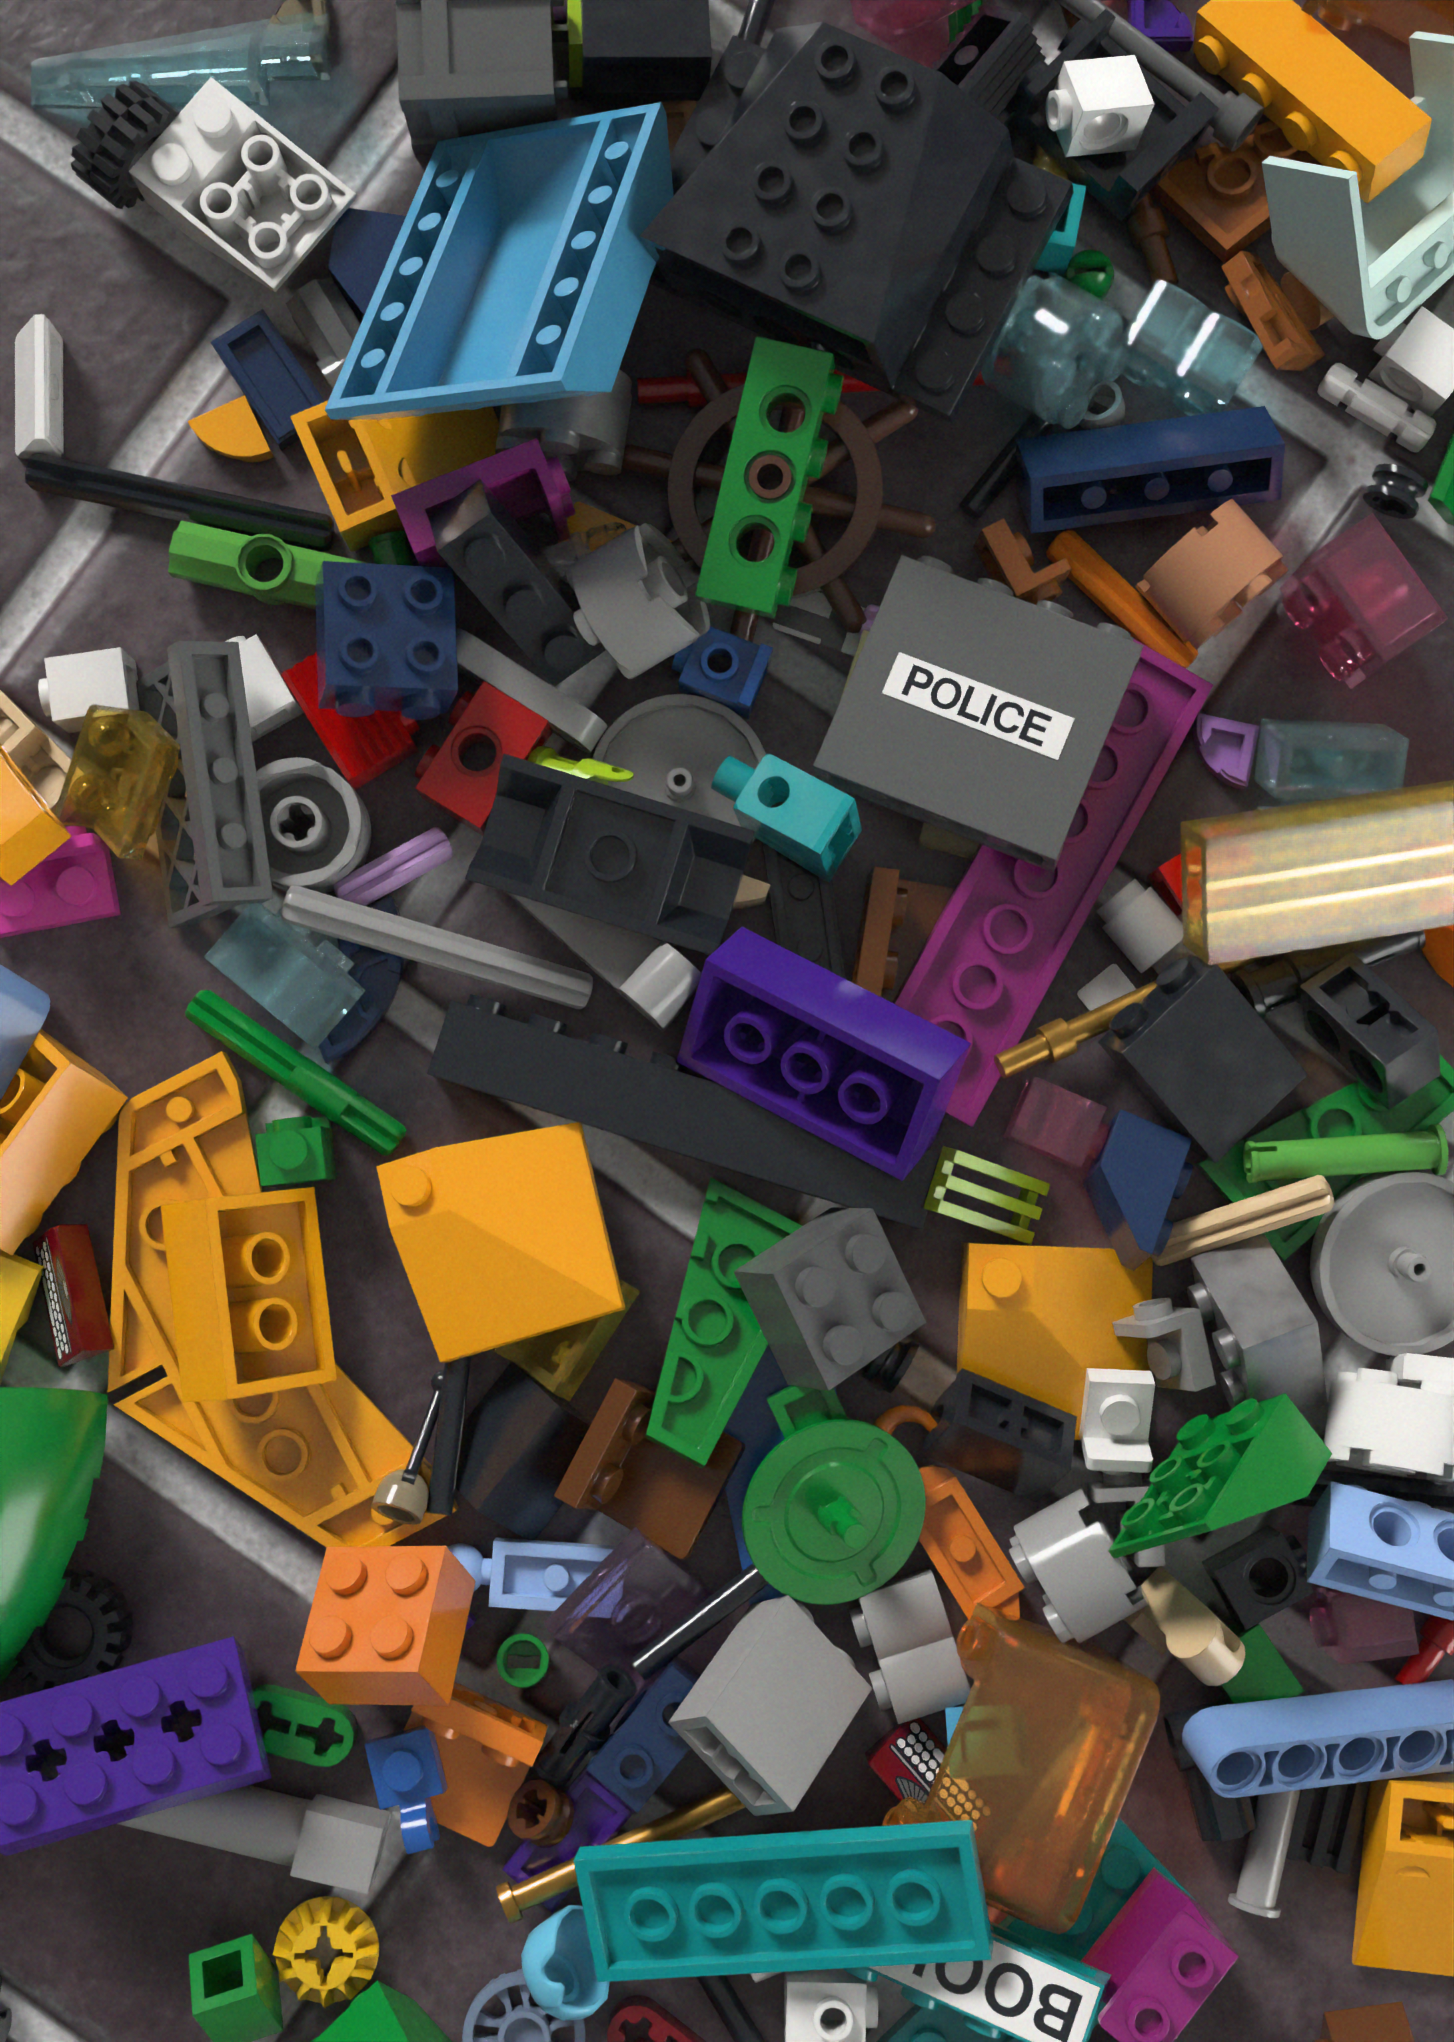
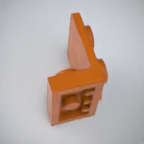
M454 1681L449 1706L413 1705L412 1713L404 1730L425 1726L435 1733L448 1787L443 1794L430 1797L437 1823L487 1847H491L495 1844L505 1823L509 1805L514 1794L521 1787L530 1766L532 1767L544 1742L548 1725Z

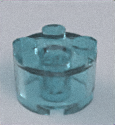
M1049 273L1050 278L1045 280L1034 275L1028 279L994 344L992 355L989 353L981 368V375L988 387L1047 423L1059 424L1065 429H1071L1082 420L1087 411L1088 404L1097 395L1103 383L1115 380L1124 370L1129 350L1121 344L1123 335L1122 317L1114 306L1056 273Z

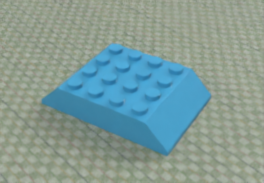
M653 103L438 141L325 407V411L330 419L383 420L408 416L417 417L425 414L466 409L475 410L482 407L524 402L533 403L540 400L582 395L592 396L598 393L611 392L656 264L640 235L674 196L667 117L662 103Z

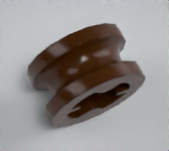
M531 1780L517 1790L510 1802L508 1810L509 1827L516 1836L540 1848H550L565 1838L573 1824L575 1813L573 1801L568 1793L547 1782ZM544 1803H547L546 1813H545L544 1816H542V1815H540V1814L537 1816V1818L539 1819L540 1822H539L538 1825H536V1824H535L536 1815H537L538 1811H540V1812H542V1813L545 1812V1810H544V1808L542 1807V1805H543Z

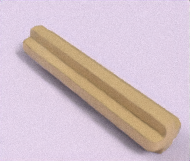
M1316 1175L1175 1222L1163 1252L1159 1257L1151 1255V1258L1156 1265L1164 1266L1327 1213L1334 1205L1332 1190L1324 1176Z

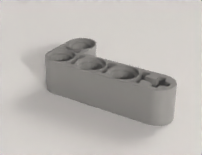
M506 892L662 1032H665L695 998L702 973L663 940L660 942L656 938Z

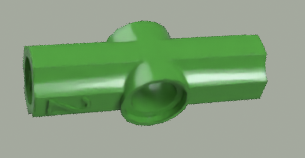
M182 520L177 530L173 532L168 552V573L173 578L252 595L258 601L267 605L288 603L316 610L315 586L323 561L366 563L287 545L280 538L271 534L248 536ZM269 558L283 560V569L274 580L268 582L255 580V571L264 560Z

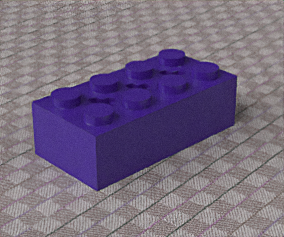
M741 927L705 960L676 1062L903 1181L934 1143L971 1043Z
M234 1636L0 1702V1854L5 1856L271 1779L244 1650ZM190 1712L196 1719H202L201 1726L192 1727L194 1737L184 1741L173 1732L174 1724L180 1723L179 1717ZM123 1731L130 1738H134V1745L125 1746L127 1756L118 1761L117 1758L107 1752L109 1743L114 1742L113 1737ZM56 1751L66 1757V1765L56 1766L59 1775L51 1780V1778L41 1773V1766L43 1762H47L46 1757Z

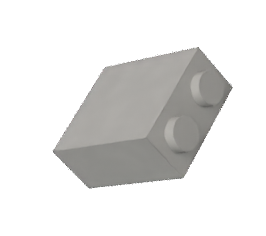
M788 1595L753 1603L749 1606L668 1723L754 1816L793 1812L867 1698L872 1687L857 1672L852 1658L843 1650L835 1647L814 1624V1618L809 1610Z

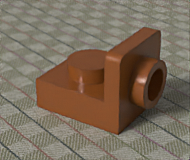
M1004 518L981 529L973 546L990 579L1009 587L1014 593L1013 597L1037 605V602L1040 600L1051 602L1063 593L1060 585L1064 583L1072 570L1067 559L1064 558L1033 574L1030 567L1034 566V558L1026 539L1020 532L1012 534Z

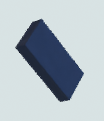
M261 309L211 341V344L280 449L284 450L300 439L290 416L325 401L265 311Z

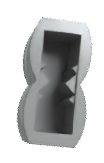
M929 1567L888 1580L875 1591L858 1598L860 1607L849 1610L860 1648L873 1645L880 1670L868 1674L880 1712L893 1708L897 1722L901 1724L973 1700L933 1572Z

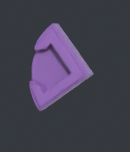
M1198 713L1193 722V739L1196 751L1204 766L1221 782L1243 791L1248 787L1260 726Z

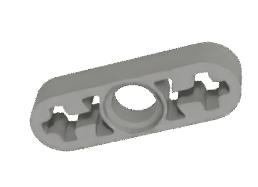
M456 627L457 671L479 686L483 681L487 682L547 719L554 734L586 753L592 752L608 727L601 718L477 637Z

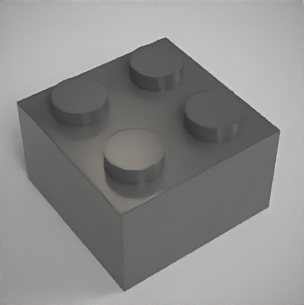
M831 1207L733 1271L788 1385L829 1391L926 1323L873 1208Z

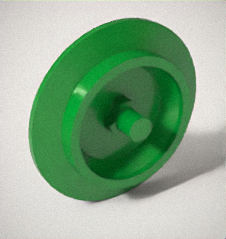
M847 1419L828 1420L809 1425L794 1432L775 1446L764 1458L747 1488L742 1510V1531L750 1559L770 1585L784 1595H789L791 1598L805 1603L839 1604L858 1599L875 1591L901 1569L910 1557L920 1537L926 1507L925 1488L921 1473L911 1454L895 1437L885 1430L866 1422Z

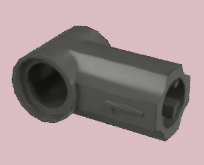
M330 277L323 280L314 279L301 286L286 305L307 344L309 343L319 361L316 364L330 390L333 391L360 323L333 278Z

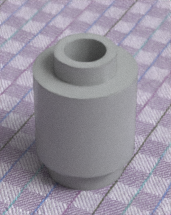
M1136 879L1131 881L1096 911L1106 923L1101 928L1140 973L1152 966L1160 974L1168 965L1180 959L1188 951L1181 941L1190 933L1189 930L1151 886L1145 890Z

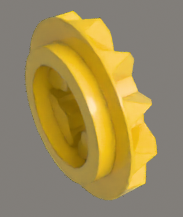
M334 1896L317 1897L298 1905L285 1918L276 1937L272 1955L276 1959L279 1970V1982L286 1983L295 1992L298 2001L310 2000L318 2002L324 2008L345 1999L352 2000L371 1980L378 1963L379 1940L369 1916L356 1904ZM324 1926H327V1937H330L331 1947L342 1949V1952L346 1953L345 1956H338L334 1959L327 1976H324V1969L321 1968L320 1959L305 1953L306 1950L316 1948L324 1931Z

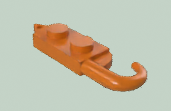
M900 1405L887 1409L873 1424L891 1435L897 1426L905 1422L920 1424L929 1433L938 1425L929 1412L917 1406ZM929 1465L919 1467L926 1497L925 1517L919 1541L969 1622L977 1619L1016 1641L1020 1640L1019 1591L1025 1588L957 1477L948 1468L943 1466ZM1005 1618L1013 1619L1011 1627H1003Z

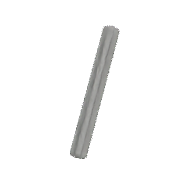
M297 885L290 886L282 905L281 919L285 923L575 1009H583L591 996L593 977L589 973Z

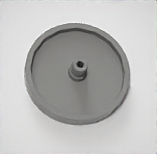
M672 694L646 700L623 713L602 736L592 759L624 768L634 773L632 780L627 782L608 781V786L740 826L733 810L735 802L711 789L713 778L720 765L730 755L756 769L766 753L752 728L728 707L705 697Z
M1422 1170L1373 1173L1361 1178L1345 1189L1334 1200L1333 1208L1323 1215L1312 1242L1310 1254L1311 1282L1317 1302L1323 1313L1346 1337L1370 1350L1392 1356L1404 1353L1425 1354L1439 1349L1454 1340V1183L1452 1181Z

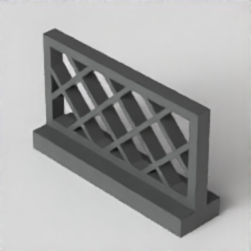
M177 641L167 647L169 661L136 681L169 928H186L238 905L259 904L273 899L238 642Z

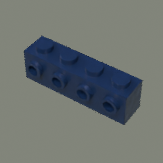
M1265 406L1016 439L1017 497L1031 534L1217 509L1230 499H1233L1239 506L1281 500L1285 443Z

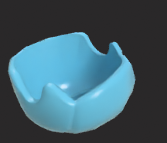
M568 1905L555 1912L529 1933L521 1954L522 1972L531 1996L539 2007L549 2015L563 2021L584 2019L594 2014L608 1999L610 1981L597 1982L583 1907Z

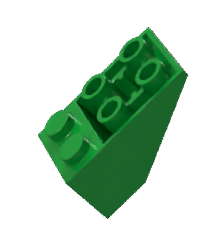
M1286 1393L1260 1402L1254 1398L1247 1399L1236 1405L1229 1412L1211 1418L1207 1414L1199 1415L1187 1422L1177 1433L1178 1444L1169 1458L1159 1464L1151 1473L1149 1480L1152 1484L1141 1501L1132 1506L1121 1520L1123 1528L1108 1552L1115 1559L1210 1532L1307 1497L1330 1459L1332 1452Z

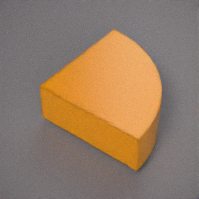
M245 395L188 421L199 440L207 448L220 455L248 463L274 458Z

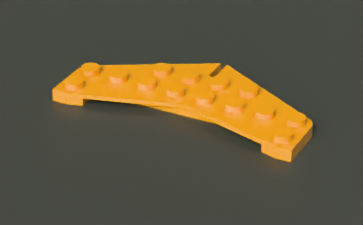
M221 1051L134 1096L124 1105L120 1112L118 1122L110 1330L115 1349L109 1351L107 1393L115 1391L163 1365L168 1375L167 1377L113 1405L326 1548L391 1546L447 1515L426 1513L425 1510L421 1523L414 1525L391 1520L373 1510L371 1504L380 1482L389 1473L399 1469H406L414 1446L336 1362L337 1381L229 1400L183 1403L161 1206L204 1198L262 1192L242 1083L228 1054ZM423 1457L418 1475L427 1484L429 1492L432 1465ZM455 1499L453 1504V1512L457 1511V1509L459 1508Z

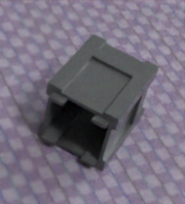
M395 0L399 103L402 112H404L414 155L433 154L437 142L441 140L571 118V115H560L559 99L568 98L567 81H558L557 42H568L567 24L556 25L553 7L564 6V0Z

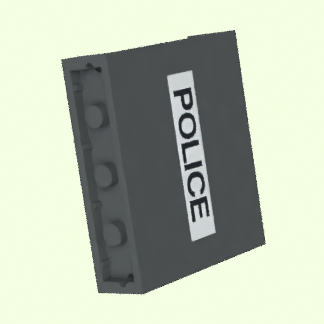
M901 555L813 765L815 776L817 779L837 789L1054 872L1064 847L1065 838L1129 681L1139 664L1144 645L1133 642L1134 638L1130 636V632L1118 626L1099 623L1097 627H1093L1072 619L1073 613L1057 603L1040 600L1037 602V605L1015 598L1013 597V591L998 581L979 578L977 583L956 576L953 574L954 570L951 566L936 558L922 556V558H918L916 561Z

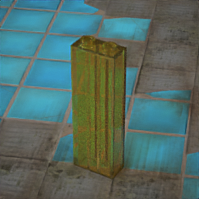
M1454 780L1181 822L1183 945L1206 964L1212 965L1454 925Z

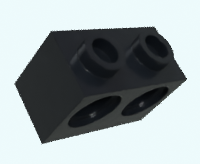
M1352 951L1300 986L1305 1031L1388 1110L1440 1075L1438 1029Z

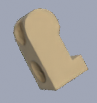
M1159 1566L1141 1585L1149 1605L1126 1617L1124 1620L1161 1655L1169 1649L1171 1654L1202 1683L1208 1686H1218L1228 1682L1243 1666L1245 1659L1244 1644L1207 1606L1165 1568Z

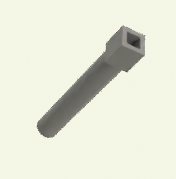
M107 1750V1752L113 1755L115 1758H117L118 1761L127 1756L125 1754ZM56 1751L50 1753L46 1757L47 1762H43L41 1766V1773L51 1778V1780L59 1775L56 1766L66 1765V1757ZM247 1785L117 1824L292 1867L290 1876L367 1895L377 1875L392 1812L321 1794H316L313 1800H308Z

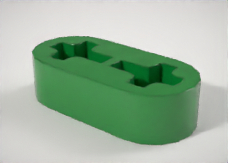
M264 1684L252 1689L256 1709L263 1701H268L273 1704L271 1709L273 1716L291 1721V1726L276 1723L272 1724L266 1733H262L266 1753L314 1766L329 1767L340 1763L352 1750L358 1737V1724L355 1715L348 1707L342 1704H328L321 1697L276 1685ZM325 1718H331L336 1721L334 1731L343 1735L344 1740H335L329 1750H324L318 1747L320 1736L301 1730V1724L319 1727Z

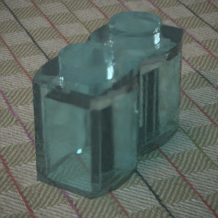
M1157 279L1119 339L1112 358L1120 364L1119 369L1121 373L1131 382L1142 387H1150L1153 384L1166 389L1174 396L1173 403L1185 414L1193 416L1225 411L1259 356L1263 345L1258 336L1243 325L1224 315L1212 312L1189 293L1170 283Z

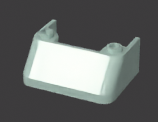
M1416 31L1409 37L1415 95L1411 101L1430 116L1432 122L1423 158L1368 204L1360 198L1357 172L1269 156L1262 162L1272 230V243L1277 259L1353 334L1373 339L1386 337L1454 275V36Z

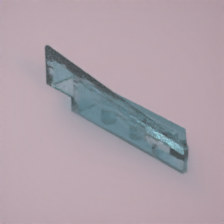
M326 10V14L313 17V11L278 17L281 23L276 24L269 23L270 19L36 59L31 63V106L33 109L102 108L100 100L109 93L115 97L117 86L123 83L129 86L130 81H138L140 84L144 83L172 107H185L210 77L245 105L267 106L270 105V81L331 80L330 14Z

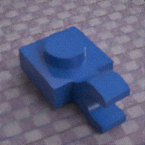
M419 1726L368 1740L364 1745L380 1810L399 1805L401 1832L407 1854L433 1848V1841L440 1839V1833L430 1797L443 1794L448 1788L435 1733L425 1726Z

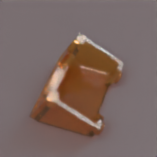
M977 1602L970 1620L962 1626L959 1632L956 1646L961 1666L965 1673L974 1679V1683L927 1800L924 1802L913 1797L903 1799L897 1806L892 1807L887 1812L882 1826L972 1820L987 1905L1037 1928L1062 1934L1075 1924L1082 1910L1155 1726L1160 1709L1158 1687L1152 1679L1105 1649L1084 1641L1078 1643L1075 1638L1061 1643L1055 1632L1049 1628Z

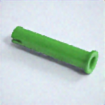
M1439 1123L1429 1125L1427 1131L1257 1143L1248 1141L1245 1142L1243 1147L1244 1172L1247 1173L1246 1179L1248 1183L1310 1178L1316 1175L1326 1177L1431 1169L1434 1175H1443L1448 1166V1144L1445 1131Z

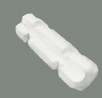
M1335 363L1330 367L1319 384L1317 392L1321 397L1338 406L1340 401L1348 405L1345 410L1347 413L1387 437L1390 432L1396 434L1398 437L1395 442L1412 452H1419L1427 444L1437 425L1433 418L1418 409L1414 414L1406 410L1409 405L1408 403L1367 378L1363 383L1356 380L1355 378L1358 373L1342 363Z

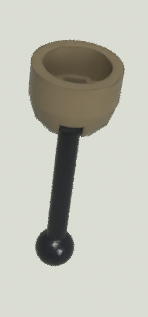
M444 1370L436 1372L431 1379V1387L434 1392L406 1469H399L385 1476L380 1482L371 1507L377 1513L397 1522L414 1525L420 1524L428 1504L429 1492L427 1484L418 1475V1471L438 1419Z

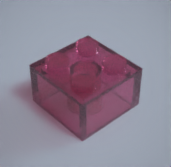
M1373 513L1310 555L1279 588L1284 595L1282 603L1289 618L1300 629L1307 628L1321 647L1319 649V657L1326 670L1339 681L1344 679L1350 689H1353L1410 650L1448 620L1446 614Z

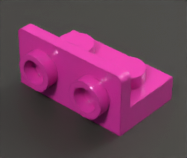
M85 826L65 827L72 837L11 886L0 878V938L121 915L108 841L95 833H87Z

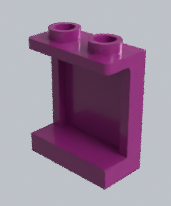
M537 438L391 495L420 566L448 568L446 561L437 552L429 516L480 478L517 523L540 513L547 514L559 543L571 538L566 518L576 515L569 495L571 490L557 455L545 459Z
M1153 1867L1081 1962L1111 1974L1103 1998V2002L1107 2005L1098 2015V2021L1105 2031L1119 2042H1174L1239 1956L1206 1909Z

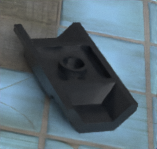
M504 754L500 764L497 792L481 844L469 865L465 879L711 955L720 947L726 931L755 831Z

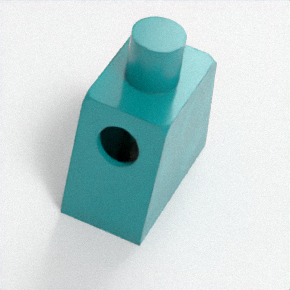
M766 754L756 769L730 755L720 765L713 778L711 789L735 802L733 810L741 827L755 831V838L830 883L862 831L855 798L772 754ZM784 802L778 807L771 808L776 803Z

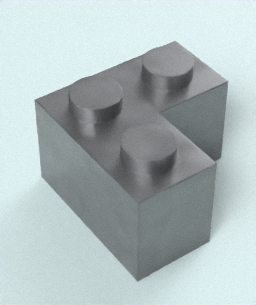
M1262 1233L1191 1257L1195 1284L1187 1287V1294L1192 1308L1200 1309L1202 1322L1210 1321L1216 1331L1212 1333L1213 1342L1223 1366L1227 1369V1371L1219 1374V1379L1231 1408L1233 1409L1236 1405L1247 1399L1254 1398L1260 1402L1284 1393L1287 1394L1301 1414L1327 1405L1318 1321L1265 1234Z

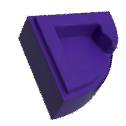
M1127 0L1128 22L1166 51H1190L1194 41L1190 21L1186 14L1180 12L1169 0Z

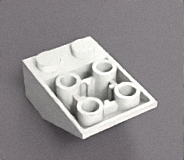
M212 77L129 170L131 177L147 204L194 242L274 292L281 287L357 198L355 192Z

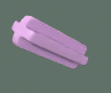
M433 827L351 872L333 885L334 892L337 898L367 906L449 861L453 856V848L445 833L439 827Z

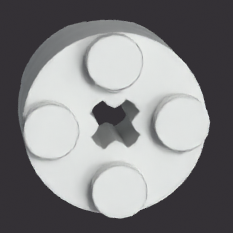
M1358 1368L1357 1373L1337 1372V1380L1331 1382L1324 1443L1332 1452L1328 1461H1336V1465L1388 1475L1407 1477V1474L1415 1475L1417 1471L1427 1473L1426 1480L1454 1481V1383L1422 1380L1421 1385L1400 1383L1397 1386L1398 1374L1366 1368Z

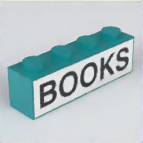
M991 1921L990 1926L994 1944L991 1960L842 1968L849 1974L866 1981L876 1982L878 1976H881L903 1986L901 1995L921 2007L937 2010L939 2005L942 2004L964 2014L963 2023L967 2027L982 2035L1000 2038L1002 2032L1024 2042H1089L1111 1977L1109 1973Z

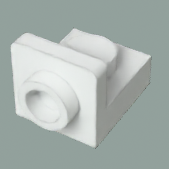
M1087 1368L1079 1437L1085 1464L1089 1470L1102 1471L1116 1476L1126 1475L1130 1472H1151L1153 1457L1148 1438L1155 1391L1152 1371Z

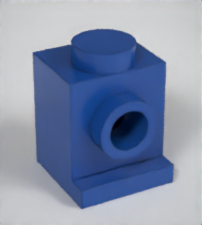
M710 626L707 633L675 654L671 669L681 673L678 681L679 692L711 699L728 707L736 714L749 719L771 664L773 647L763 643L757 645ZM719 654L729 658L732 665L724 673H715L708 667L707 662L710 657Z

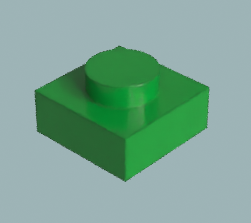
M791 1385L766 1397L784 1438L815 1423L838 1419L848 1420L834 1388L827 1391Z

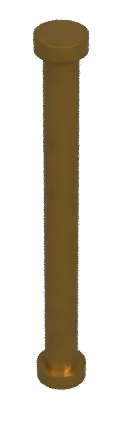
M726 1786L601 1845L676 1840L745 1808V1805ZM575 1857L511 1886L509 1881L496 1886L500 1903L510 1924L523 1919L522 1911L578 1886L573 1861Z

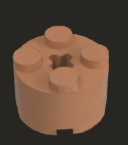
M1233 499L1228 500L1210 514L1214 521L1206 528L1204 526L1198 529L1194 527L1143 575L1144 580L1135 586L1184 643L1190 642L1196 650L1212 636L1216 637L1243 613L1236 602L1243 608L1257 595L1261 596L1289 571L1281 561L1284 557L1282 553Z

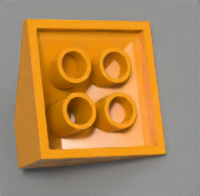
M579 1122L436 1147L376 1166L389 1228L440 1362L448 1363L626 1309L582 1124Z
M961 1242L957 1373L964 1368L1077 1416L1074 1440H1080L1079 1431L1087 1368L1150 1371L1147 1360V1339L1116 1336L1112 1322L1134 1315L1133 1305L1152 1300L1153 1260L1151 1256L1133 1271L1121 1265L1115 1250L1112 1248Z

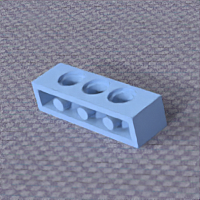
M1331 1481L1308 1516L1307 1582L1454 1621V1513L1432 1508L1422 1502L1405 1501L1371 1492L1358 1485H1344Z

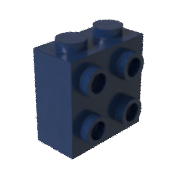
M323 561L315 586L318 708L336 709L338 714L346 717H364L373 714L375 710L401 711L402 716L416 720L431 719L437 717L440 713H448L458 691L453 569Z

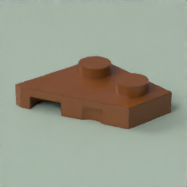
M1240 251L1221 266L1229 281V284L1225 286L1227 295L1235 307L1245 317H1248L1263 349L1276 370L1306 371L1326 356L1257 253Z

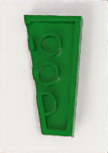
M711 1177L645 1438L701 1469L707 1463L768 1346V1342L733 1271L802 1227L800 1224Z

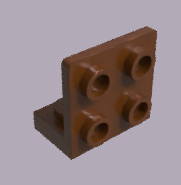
M874 866L866 878L851 982L892 1003L955 888L899 879L900 870Z
M615 1378L554 1496L575 1509L598 1510L677 1558L687 1559L690 1557L743 1455L745 1444L723 1431L704 1468H699L645 1438L656 1392L640 1383Z

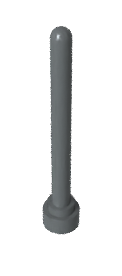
M1055 0L1077 18L1083 19L1088 24L1107 8L1116 17L1109 31L1110 38L1128 55H1135L1138 64L1188 102H1191L1202 92L1219 108L1209 125L1214 129L1212 137L1232 152L1242 145L1262 117L1264 107L1247 94L1242 93L1237 96L1233 92L1228 91L1224 95L1101 1Z

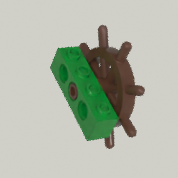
M756 336L745 384L729 390L708 354L699 348L690 350L685 356V366L708 404L688 424L679 439L674 454L627 444L624 448L622 468L668 479L669 510L675 531L679 537L671 543L685 563L693 560L701 568L695 596L701 602L734 609L729 634L752 643L759 615L775 619L778 604L789 607L791 599L805 597L818 591H822L844 629L849 633H859L862 624L867 621V618L843 576L863 556L872 541L876 529L879 528L917 538H928L934 533L936 528L934 518L928 513L883 503L882 470L874 445L912 421L917 416L918 408L897 399L861 422L853 411L839 400L844 376L834 373L835 363L832 353ZM773 410L782 411L777 431L769 424V418ZM821 424L831 430L837 438L829 443L826 439L818 438ZM725 431L731 441L726 466L702 461L711 444ZM852 459L857 476V497L809 486ZM696 486L720 491L714 516L703 523L700 522L696 507ZM812 513L850 522L842 537L828 552L810 524ZM754 530L747 560H745L739 552L740 541L747 532ZM792 545L795 546L806 566L801 568L788 566Z

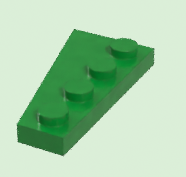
M1439 1053L1440 1075L1390 1110L1356 1080L1241 1139L1217 1163L1204 1158L1194 1165L1228 1204L1307 1179H1283L1248 1183L1246 1179L1247 1173L1244 1172L1243 1147L1245 1142L1253 1141L1257 1143L1427 1131L1429 1125L1440 1123L1454 1111V1069ZM1373 1173L1326 1176L1325 1179L1330 1185L1335 1200L1350 1185ZM1324 1214L1264 1233L1281 1261H1285L1315 1234Z

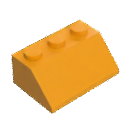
M42 1029L39 1030L0 1101V1249L10 1255H13L22 1241L38 1228L45 1210L62 1187L70 1183L77 1175L81 1161L101 1134L107 1132L114 1125L118 1118L119 1110L128 1099L103 1073Z
M314 1187L204 1198L162 1205L161 1214L183 1403L229 1400L337 1381Z

